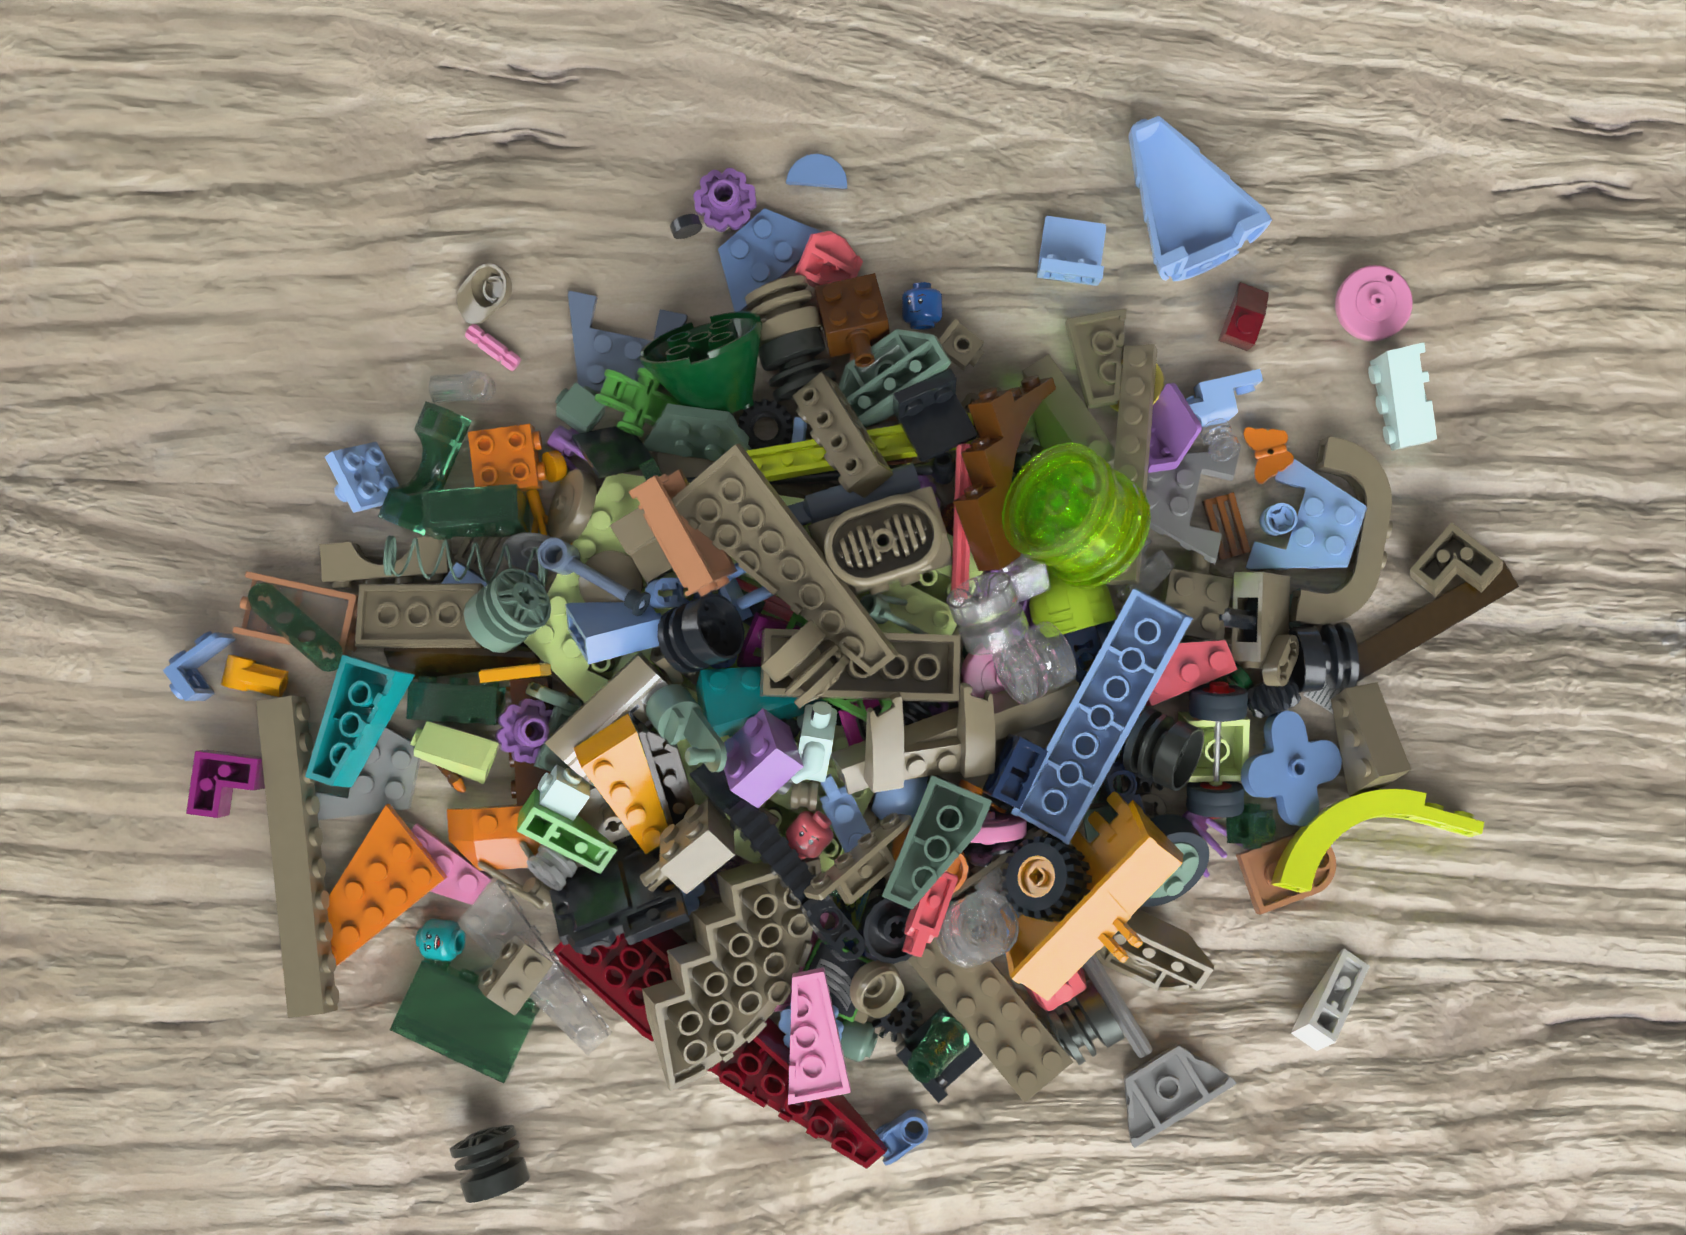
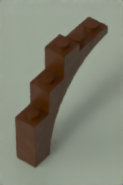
M1038 375L1030 376L1021 381L1020 387L997 391L996 387L981 391L978 394L979 398L968 404L979 435L978 438L971 441V447L961 452L972 486L967 487L964 490L965 494L953 502L978 571L1002 570L1021 556L1014 531L1011 508L1014 461L1021 436L1031 415L1040 403L1056 390L1053 377L1039 379Z

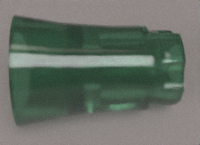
M940 1016L932 1021L926 1035L908 1060V1071L913 1074L915 1080L921 1083H928L931 1079L940 1076L952 1061L968 1049L969 1035L964 1026L957 1020L947 1016Z

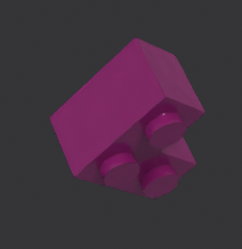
M208 749L195 751L186 814L213 818L229 816L233 788L252 791L265 789L262 757Z

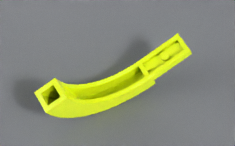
M1381 789L1364 792L1337 801L1322 809L1306 826H1301L1281 854L1271 885L1299 893L1311 891L1315 873L1326 851L1344 832L1368 819L1383 817L1400 818L1467 837L1481 835L1484 822L1473 819L1474 815L1468 812L1455 811L1450 813L1443 811L1444 806L1440 804L1425 803L1427 793L1406 789Z

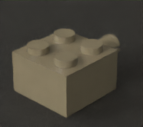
M1193 550L1191 569H1187V571L1177 569L1164 571L1160 601L1193 618L1184 637L1208 641L1223 640L1225 626L1224 621H1219V615L1224 614L1225 608H1229L1233 579L1213 576L1209 572L1210 562L1206 561L1203 555Z
M708 799L700 805L692 806L680 822L676 825H669L660 836V860L640 875L643 885L647 887L651 884L648 890L653 892L669 878L685 894H688L735 856L734 830L730 826V820L727 817L724 819Z

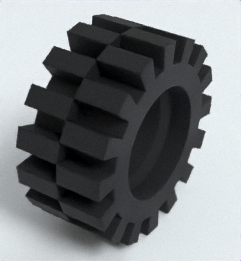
M762 399L761 402L754 401L753 406L743 410V414L739 417L738 427L748 435V445L752 450L791 443L794 424L791 414L787 411L786 407L781 406L777 401L773 400L771 402L767 399ZM770 417L777 422L778 432L773 439L761 440L755 435L754 425L760 418Z

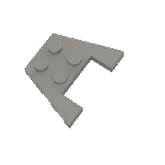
M1240 451L1186 453L1176 469L1148 473L1144 525L1162 536L1164 534L1180 542V546L1189 551L1192 549L1203 555L1206 561L1215 564L1222 533L1190 526L1201 474L1233 481Z
M386 727L354 785L350 787L348 797L324 792L315 793L320 803L318 820L380 813L385 805L389 803L395 811L411 808L421 760L414 756L415 746L410 745L412 740Z

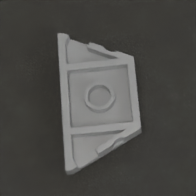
M1174 1044L1124 1076L1129 1138L1132 1146L1136 1148L1237 1083L1231 1076L1179 1044Z

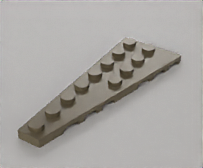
M735 444L671 499L678 513L689 521L688 524L692 528L701 531L713 541L712 544L716 548L725 551L739 563L738 566L770 593L778 595L791 606L790 609L797 615H802L808 621L812 619L826 636L842 649L841 652L870 676L899 655L847 584L830 569L825 555L741 444Z

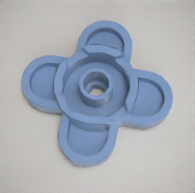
M1281 711L1267 718L1264 725L1265 743L1263 746L1265 748L1262 753L1253 755L1244 762L1241 769V782L1246 792L1253 797H1272L1276 799L1278 813L1285 823L1292 826H1306L1319 812L1317 785L1329 782L1338 775L1342 763L1341 754L1337 746L1329 740L1308 741L1306 727L1302 718L1293 711Z

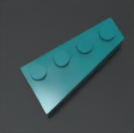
M342 655L305 777L330 786L352 787L415 675L362 658Z
M761 667L700 670L696 684L698 705L702 709L703 716L719 737L733 736L745 725L749 718L754 717L762 708L778 719H790L804 714L805 705H814V703L819 701H827L818 698L799 708L794 703L798 697L760 696Z

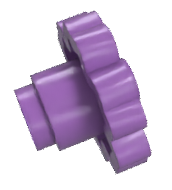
M727 168L723 174L718 170H711L700 179L701 189L697 190L693 196L695 211L698 215L704 216V222L708 228L724 232L729 226L737 231L751 220L749 211L757 207L756 192L754 186L746 184L744 173L738 172L733 168ZM724 197L730 198L728 201H721Z
M523 699L518 706H506L504 712L498 717V723L502 728L495 734L500 749L503 752H512V758L516 762L535 763L540 746L548 738V723L553 710H545L543 701ZM527 725L532 728V734L529 737L525 734Z

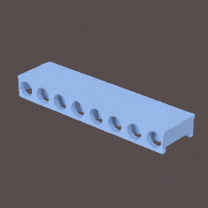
M1137 588L1132 590L1046 748L1048 753L1020 810L1014 807L1011 812L1012 814L1059 838L1067 845L1071 842L1193 619L1192 617Z

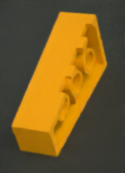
M626 714L573 749L585 774L644 853L647 854L660 845V836L668 825L637 731L629 714Z

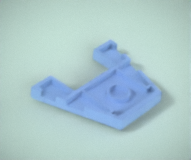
M1294 459L1292 465L1282 472L1278 471L1275 477L1277 483L1306 490L1297 515V523L1292 530L1287 549L1284 550L1254 541L1246 569L1259 571L1264 569L1287 570L1290 568L1348 567L1367 507Z

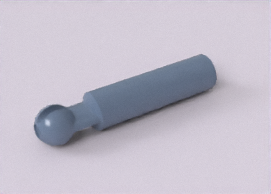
M913 463L891 469L894 475L866 498L861 497L855 492L848 493L842 485H838L806 495L804 501L789 505L788 508L803 526L838 516L849 509L886 497L903 495L919 490L921 486Z

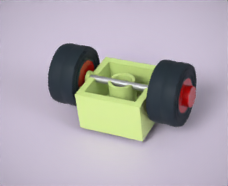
M1210 682L1190 690L1189 712H1178V721H1184L1201 728L1204 732L1202 753L1197 767L1187 784V810L1195 815L1217 819L1238 816L1244 810L1245 790L1243 785L1237 781H1241L1242 766L1249 758L1250 719L1246 716L1248 693L1245 688L1230 685L1226 682Z

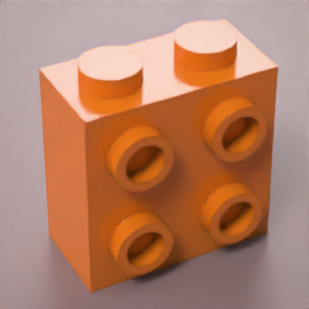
M522 424L468 432L475 493L478 496L486 497L543 489L542 481L547 479L544 462H539L538 450L542 449V438L540 431H535L534 426Z

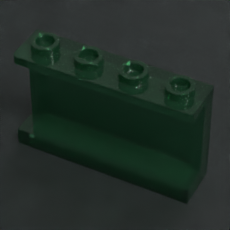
M425 958L421 961L391 1025L390 1031L501 1083H505L513 1071L514 1063L541 1009L535 1006L536 1002L528 998L518 1013L513 1015L485 997L478 988L480 980L477 973L464 968L459 971L450 966V961Z

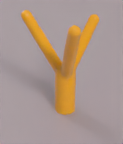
M530 490L526 493L534 518L531 533H538L539 529L540 534L547 536L545 523L547 524L548 516L545 514L538 490Z

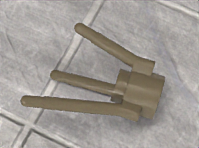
M521 841L520 847L529 859L534 854L527 844ZM482 861L478 863L481 869L507 884V890L527 900L537 909H544L552 902L549 892L552 888L538 878L532 877L522 886Z

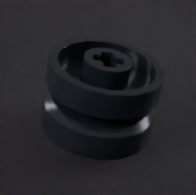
M886 884L873 885L857 929L865 941V950L881 962L895 964L906 961L913 956L902 951L907 935L904 934L905 924L911 909L882 897Z

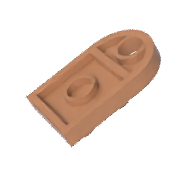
M1295 833L1236 854L1255 913L1261 915L1323 891L1331 883L1336 871V857L1332 847L1330 846L1326 851L1324 862L1315 873L1311 891L1303 893L1271 885L1281 854Z

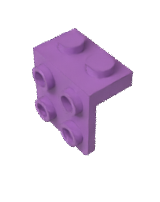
M1175 383L1166 384L1159 395V399L1153 405L1148 473L1176 469L1202 429L1200 421Z

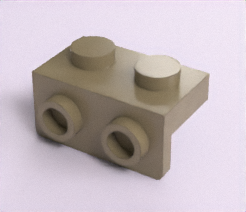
M515 935L511 941L504 944L493 966L484 971L478 988L485 997L513 1015H516L554 963Z

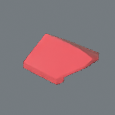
M832 231L820 232L810 235L795 273L806 276L808 284L811 287L857 277L863 261L855 254L846 239Z

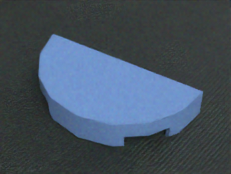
M811 154L802 157L794 163L789 170L786 184L847 189V178L841 165L832 157L823 154Z

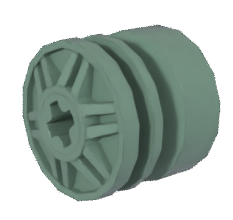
M513 568L502 571L487 586L475 593L465 604L464 609L465 623L472 637L483 647L498 653H506L515 649L528 636L544 626L551 614L549 596L542 584L529 573Z

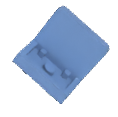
M209 631L195 640L196 646L188 652L183 650L169 659L170 665L163 669V672L171 681L169 687L174 695L180 700L184 699L185 701H206L215 694L197 668L236 640L232 634L219 632L212 634Z

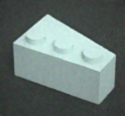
M1425 343L1389 350L1370 361L1371 366L1368 368V374L1371 383L1376 385L1378 393L1376 407L1379 414H1383L1385 422L1383 436L1386 444H1390L1391 451L1428 443L1437 439L1432 400H1427L1423 384L1429 381L1428 371L1422 372L1420 353L1426 352Z

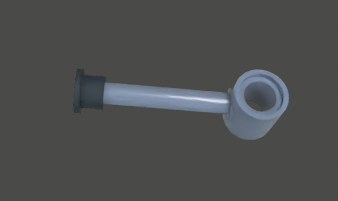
M558 538L546 539L540 545L538 560L544 568L561 575L576 573L624 601V605L630 608L635 616L642 615L648 608L651 598L648 592L641 593L636 589L629 590L580 561V553L575 546ZM562 550V558L556 563V556Z

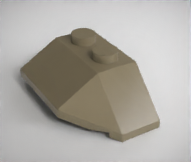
M1139 909L1135 911L1127 924L1141 938L1143 944L1139 948L1132 946L1119 931L1112 937L1127 952L1129 958L1124 963L1113 956L1105 946L1095 952L1101 964L1153 989L1162 991L1185 989L1199 991L1214 970L1212 962L1188 932Z

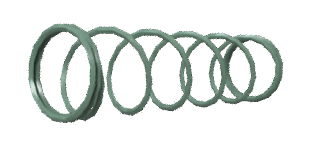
M389 535L384 547L383 566L386 576L394 574L399 577L405 572L415 545L421 573L427 579L436 573L445 545L449 568L456 581H460L466 575L475 547L481 576L486 583H489L496 577L505 549L509 569L512 568L509 547L505 544L492 578L487 580L482 568L479 545L475 542L472 546L466 568L462 576L457 578L451 563L449 544L445 539L436 566L431 575L427 576L422 567L418 539L415 537L403 570L397 574L394 571L397 551L396 538ZM536 546L533 548L531 552L529 562L525 571L527 573L529 571L535 551L538 559V548ZM538 560V581L545 587L548 569L544 568Z

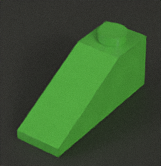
M534 789L519 811L517 832L599 874L602 873L617 851L616 845L577 815L574 821L540 805V791Z

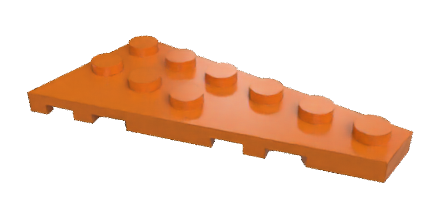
M390 803L385 805L329 895L327 911L328 921L333 929L331 950L336 960V967L448 878Z

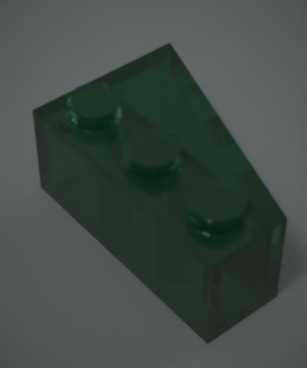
M517 484L422 492L423 529L434 539L447 540L452 537H511L520 533H530L529 502Z
M418 676V682L411 681L408 687L406 719L499 725L498 717L507 706L505 699L506 686H499L500 681L470 685L468 684L469 678L454 677L449 678V683H437L436 676Z

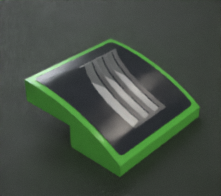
M818 937L803 971L824 967L832 1005L838 1008L839 1017L853 1022L858 1009L855 1008L850 997L851 980L861 966L874 960L861 955V957L851 962L839 961ZM847 946L842 948L844 953L851 951Z

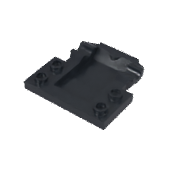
M632 835L612 842L617 846V851L601 874L586 866L577 867L576 873L572 877L565 879L566 884L561 890L552 889L549 891L559 939L563 945L570 944L575 952L587 956L591 954V949L595 946H611L616 936L624 933L629 945H632L690 921L682 890L669 878L653 892L648 890L651 884L645 887L640 879L642 873H645L660 860V845L645 854Z

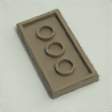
M481 583L359 584L355 646L358 648H481V645L472 637L466 626L464 609L468 600L483 588L484 585Z

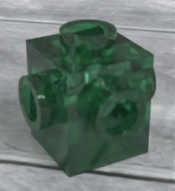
M1244 803L1242 814L1226 817L1227 843L1243 844L1244 849L1262 848V843L1274 841L1276 823L1273 819V809H1261L1259 803Z

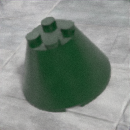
M738 311L710 316V323L696 327L693 326L692 322H689L658 336L640 351L642 357L639 358L642 365L682 406L730 412L733 416L734 412L754 405L753 392L762 331V322L760 316L756 313Z

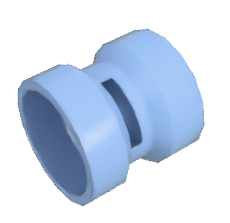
M1274 504L1264 509L1259 519L1260 527L1266 534L1271 536L1286 534L1296 526L1297 513L1289 504Z

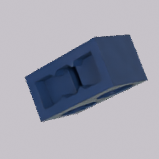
M1009 734L995 762L994 773L989 774L982 792L1020 810L1048 751L1019 736Z

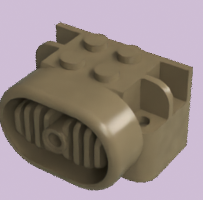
M932 487L922 488L903 495L886 497L849 509L838 516L808 526L811 538L825 555L830 569L847 584L854 595L867 591L871 595L889 591V584L900 582L901 587L918 582L921 579L920 574L952 565L951 548L946 535L947 531ZM879 540H885L887 545L885 547H881L878 545L877 542Z

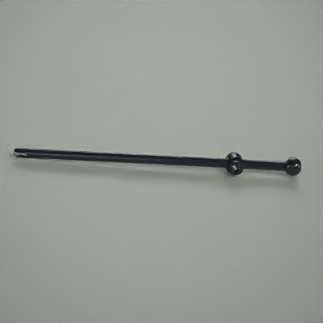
M1026 451L1017 452L1013 472L1021 476L1030 474L1033 470L1032 455ZM948 452L935 456L931 463L913 464L917 476L932 475L935 481L942 485L950 483L956 472V461ZM906 464L888 465V466L890 467V469H893V468H896V467H899V466H903V465H906ZM838 470L769 481V483L772 485L839 481L838 478L841 475ZM686 477L688 483H691L695 478H697Z

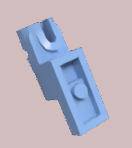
M1256 369L1198 383L1194 387L1196 398L1193 395L1186 398V401L1200 421L1202 428L1226 423L1238 413L1234 391L1236 390L1237 395L1255 391L1254 386L1263 381L1261 370Z

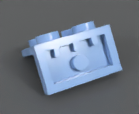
M1046 216L1036 278L1098 286L1103 279L1104 266H1101L1106 225Z

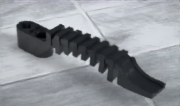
M703 763L695 771L691 772L689 776L723 818L730 817L731 828L734 831L738 828L741 830L740 837L744 841L749 840L751 842L750 848L754 853L758 851L761 854V861L771 866L770 872L774 876L778 875L780 877V885L784 889L786 887L789 888L792 893L788 896L793 902L795 900L798 902L813 931L830 952L842 962H851L861 957L865 949L863 937L831 900L829 895L823 900L807 898L803 891L811 885L810 882L816 875H812L805 861L802 862L799 859L797 851L790 848L788 840L784 836L781 837L778 833L779 829L774 824L771 825L768 821V816L730 791L724 770L711 772ZM823 913L831 914L834 917L835 926L832 930H826L821 926L820 917ZM842 940L846 942L852 940L855 945L852 947L854 953L851 951L843 952L842 948L845 944Z

